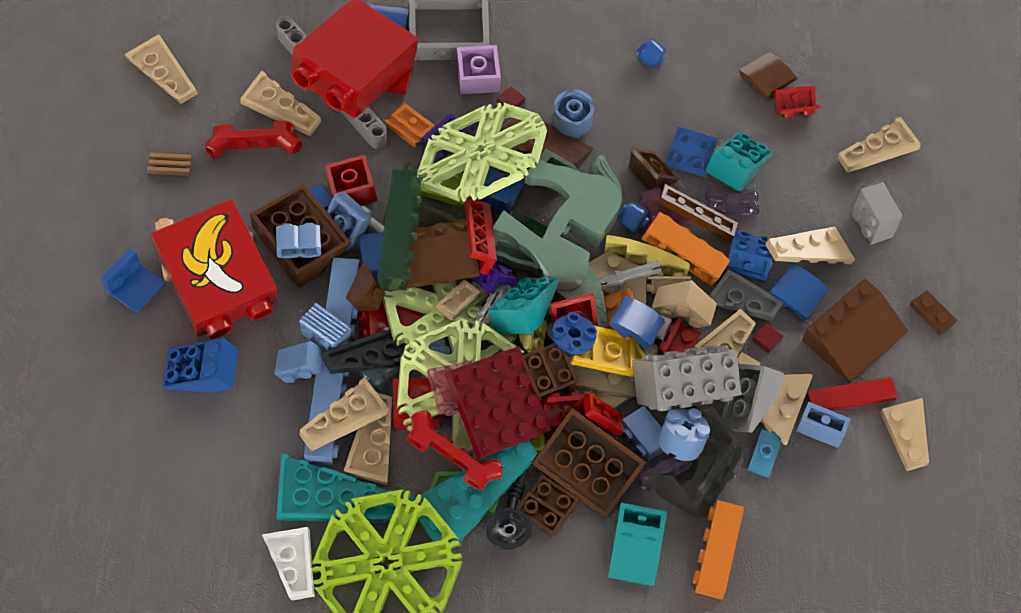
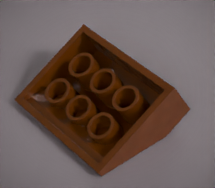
M514 118L500 132L522 121ZM544 122L547 133L541 155L546 148L571 162L579 169L593 148L574 137L559 132L555 127ZM529 139L525 143L510 149L523 154L532 153L535 139Z
M304 183L250 214L253 230L298 287L317 277L333 262V258L339 257L351 245V241ZM287 223L296 226L304 225L305 223L320 225L321 256L312 258L300 256L295 258L277 257L276 227Z
M465 219L450 223H438L428 227H416L405 231L397 230L387 234L393 291L480 276L478 259L470 257Z
M864 278L806 329L802 341L850 384L903 337L908 330L882 293Z
M573 407L532 464L606 518L644 467L647 460Z

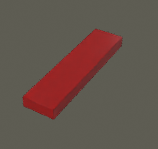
M892 377L807 391L806 393L808 402L831 411L892 401L898 397Z

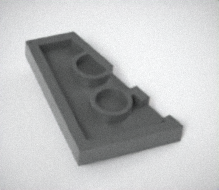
M731 270L727 271L709 296L717 303L716 307L734 312L741 309L749 316L771 322L784 303Z

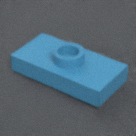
M761 429L748 471L767 478L770 477L781 444V438L777 434Z

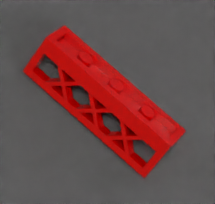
M467 197L464 204L470 257L478 259L479 273L488 275L497 260L490 204L478 200L473 201L472 198Z

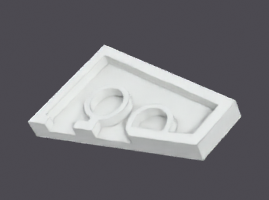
M304 527L263 534L264 541L268 546L291 600L315 597L309 528Z

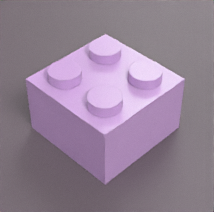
M497 45L458 47L457 70L460 95L500 92L501 74Z

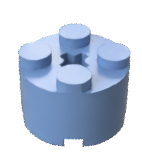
M580 90L568 93L565 91L559 94L554 102L553 127L559 132L579 139L591 129L594 118L592 98Z
M698 409L670 410L658 439L659 445L668 455L669 452L676 455L675 459L682 461L694 460L699 457V454L704 449L710 433V427Z

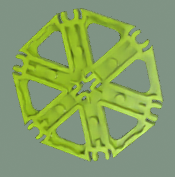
M404 489L353 498L351 500L354 502L355 508L349 502H345L348 507L346 514H342L338 509L336 510V514L340 518L339 521L332 514L311 565L313 566V573H321L320 579L313 580V584L320 587L314 588L333 613H347L333 596V589L337 585L364 580L366 582L353 613H381L390 588L410 613H438L434 609L435 607L441 613L444 612L463 563L460 560L462 559V554H453L452 550L455 547L461 546L459 541H452L455 539L459 540V538L425 497L422 502V496L418 494L415 501H410V491L407 490L405 492ZM391 503L396 508L382 539L366 519L365 511L369 507ZM421 516H428L442 533L440 541L408 546L417 520ZM340 531H346L364 553V555L330 561L328 557L336 534ZM387 557L390 561H394L393 564L389 565V569L380 566ZM443 566L447 569L446 579L440 594L435 598H431L410 572Z

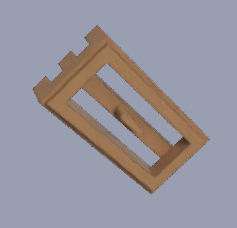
M150 153L149 167L147 168L148 174L190 176L192 155Z

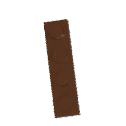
M666 184L661 189L657 203L728 241L734 238L737 222Z

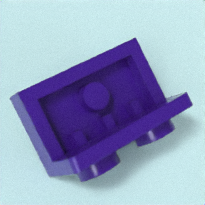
M496 260L488 275L479 273L480 276L470 277L489 294H494L498 283L515 286L518 280L511 274L509 268L499 264V260Z

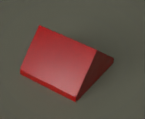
M593 292L551 303L548 308L552 328L560 317L568 315L570 312H576L589 320L593 326H598Z

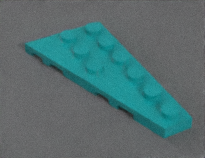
M529 440L496 452L482 461L494 459L500 461L502 466V477L500 480L488 481L484 489L480 491L462 480L467 473L462 471L421 494L422 502L425 497L459 538V540L455 539L452 541H459L461 543L471 529H474L497 503V500L508 491L513 482L533 463L538 453ZM428 516L419 517L418 522L430 541H440L442 533Z
M282 453L276 517L277 520L329 522L333 514L339 521L340 518L337 516L336 510L338 509L342 514H346L348 507L345 502H349L355 508L356 506L351 500L353 498L386 493L393 490L388 491L377 487L375 484L369 482L367 484L357 480L355 477L325 467L320 468L309 464L305 460H297ZM389 503L369 507L365 511V517L371 523H390L396 506Z

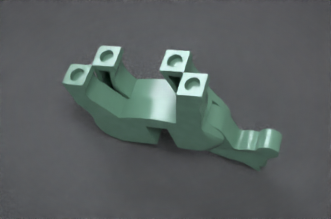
M545 148L538 164L535 163L536 167H530L528 170L529 174L525 176L524 183L530 186L551 188L560 193L566 202L553 217L544 238L538 237L503 210L493 227L496 258L511 268L531 272L538 279L543 277L558 279L559 283L553 296L560 301L593 292L598 326L606 328L607 313L604 295L594 270L588 264L590 253L567 239L572 234L595 248L600 245L614 225L621 206L622 190L620 183L603 155L597 156L590 167V174L580 172L571 162ZM551 323L546 331V339L550 344H554Z

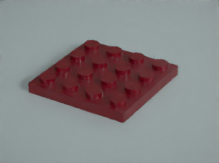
M519 346L444 373L477 460L551 431L541 401L536 396L531 384V378L524 367Z

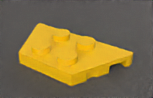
M594 326L597 329L594 346L585 353L575 354L570 361L572 365L634 377L632 360L644 359L643 355L645 354L640 349L639 343L631 335L624 339L616 330Z

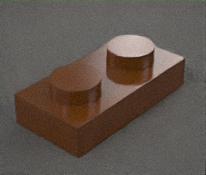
M928 290L912 300L910 304L939 335L957 321Z

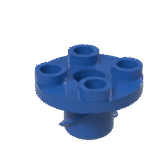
M570 312L568 315L560 317L553 325L552 338L554 343L569 355L582 354L589 351L596 341V327L576 312Z

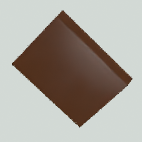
M635 148L631 151L628 168L653 196L661 192L665 184L671 186L679 180L654 151Z

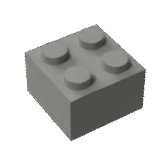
M884 182L861 189L852 210L854 220L859 223L862 234L868 239L870 245L893 238L903 216Z

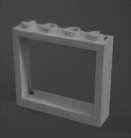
M409 0L410 33L415 36V10L482 9L483 43H418L415 60H457L458 47L489 46L488 0Z

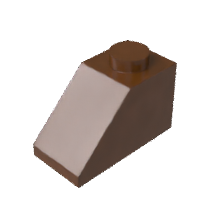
M362 263L346 299L357 311L378 310L385 291L375 273L366 263Z

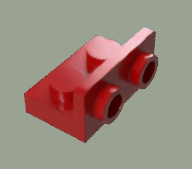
M679 317L676 324L671 323L667 332L669 337L667 341L663 339L658 351L661 352V355H664V352L670 351L685 352V349H692L697 345L701 333L682 325L683 319Z
M587 393L575 403V409L583 413L590 421H594L602 426L605 431L611 432L617 437L624 432L622 414L592 393Z

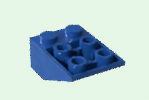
M224 338L169 348L162 388L166 390L214 393L232 390L239 349Z

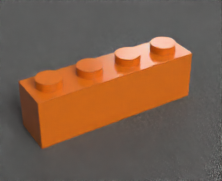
M659 212L641 238L648 244L690 263L688 271L711 287L719 279L730 261L724 253L715 250L705 240L699 239L690 233L687 228L680 226L670 216L664 215Z
M717 500L715 507H710L707 520L711 521L710 528H705L702 541L706 542L705 549H700L697 561L701 563L700 571L695 570L692 582L696 584L695 593L723 599L744 507Z

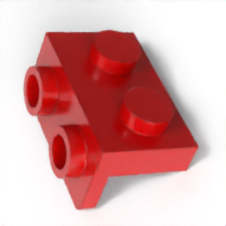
M814 85L773 90L776 114H782L783 118L794 117L795 112H802V115L814 114V110L820 109V105H816Z
M380 304L378 310L358 311V339L390 329L384 305Z
M581 392L568 393V396L561 397L560 393L548 394L547 398L541 401L550 427H559L573 407L575 408V403L585 395H581Z

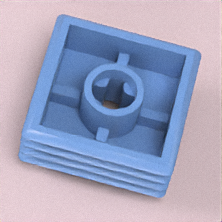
M343 191L340 194H334L326 212L351 241V245L346 249L349 251L358 247L359 235H364L372 217Z

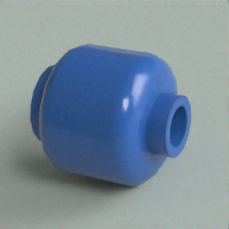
M645 39L637 50L638 59L649 68H653L655 65L660 67L667 58L664 56L666 48L655 39H650L649 41Z
M635 202L625 203L617 217L620 219L619 224L633 233H637L640 228L644 230L650 221L647 218L648 210Z

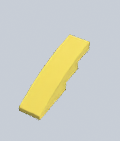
M606 236L604 253L610 251L617 255H625V259L640 265L658 260L660 263L659 268H661L664 275L672 276V273H685V276H687L690 263L667 251L627 238Z

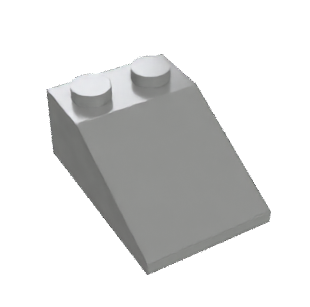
M738 364L741 395L733 396L734 400L725 402L719 428L752 433L778 397L784 373L766 366Z

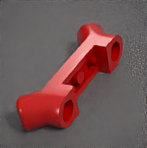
M288 121L273 122V129L233 131L232 124L217 125L212 129V138L205 143L206 152L215 159L222 156L229 149L246 150L248 148L266 149L269 147H281L289 154H296L302 147V139L295 134L294 124Z
M419 411L411 416L413 429L406 439L414 447L423 453L428 446L432 447L467 473L462 480L477 490L482 491L488 481L500 480L502 477V466L499 460L478 462L472 458V454L468 450L457 448L446 435L440 436L434 431L430 412Z

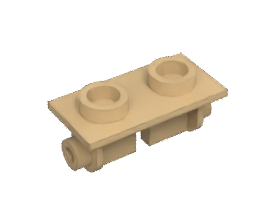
M658 273L648 276L646 281H650V284L646 285V291L656 294L659 286L690 280L691 277L685 276V273H672V276H664V273Z

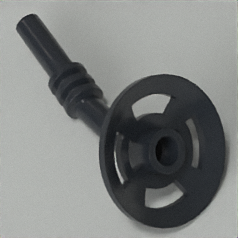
M531 465L511 485L512 487L508 493L509 501L507 508L493 514L487 522V537L498 548L515 549L524 545L531 537L533 527L530 518L524 512L516 509L518 500H521L525 490L524 483ZM514 514L521 516L524 520L519 521L514 517ZM498 518L495 526H492L493 522ZM526 528L524 534L520 538L516 539L515 537H517L522 532V529ZM499 532L501 535L508 537V541L500 540L494 534Z

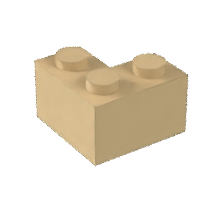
M690 280L659 286L652 309L659 315L669 319L682 317L691 327L700 328L711 325L717 303Z

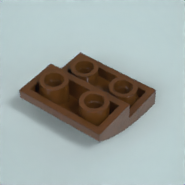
M771 52L764 54L739 69L740 76L752 83L753 90L765 98L773 95V90L783 89L797 80V77L790 68Z
M555 343L522 355L524 367L531 378V384L538 398L579 382L567 353L561 350Z
M541 475L531 491L527 492L517 509L527 514L533 523L554 536L576 508L580 499L544 475Z

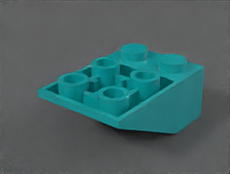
M738 132L714 151L705 171L740 192L751 182L773 154V151L769 150L766 145L751 139L748 134Z
M527 277L521 279L514 288L508 290L507 294L497 300L488 310L494 330L498 334H531L543 323L559 280L549 279L548 277L540 279Z
M621 503L608 578L650 586L655 585L667 511Z

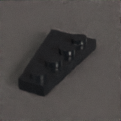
M391 329L323 351L321 357L330 374L400 366V359L407 344L402 343L398 346L396 344L397 339L393 340Z

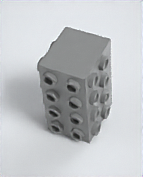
M706 346L705 349H685V352L670 351L664 352V355L649 354L643 355L644 359L632 360L637 404L649 406V409L666 411L671 410V406L685 408L691 407L692 403L704 405L712 404L713 400L732 401L734 400L733 396L741 395L737 350H728V346Z

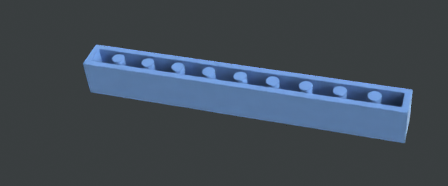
M333 258L326 310L351 327L352 335L344 343L347 344L350 343V338L355 337V325L352 324L353 319H357L358 311L346 299V296L360 269V265L357 259ZM322 360L321 372L316 374L309 422L320 413H324L329 409V406L334 401H338L345 396L347 384H344L345 377H349L350 372L330 374ZM336 440L311 452L305 444V461L312 465L333 466L334 458H338L339 445H336Z

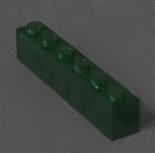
M392 169L377 275L381 290H407L408 282L412 281L410 265L414 263L415 259L413 244L417 243L415 226H419V214L417 211L418 208H421L422 204L420 190L424 189L423 177H420L418 169Z

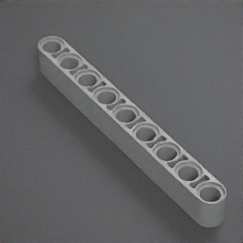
M281 17L276 21L278 39L293 56V48L307 36L290 17ZM369 107L355 119L341 110L342 114L372 148L381 149L386 146V127Z

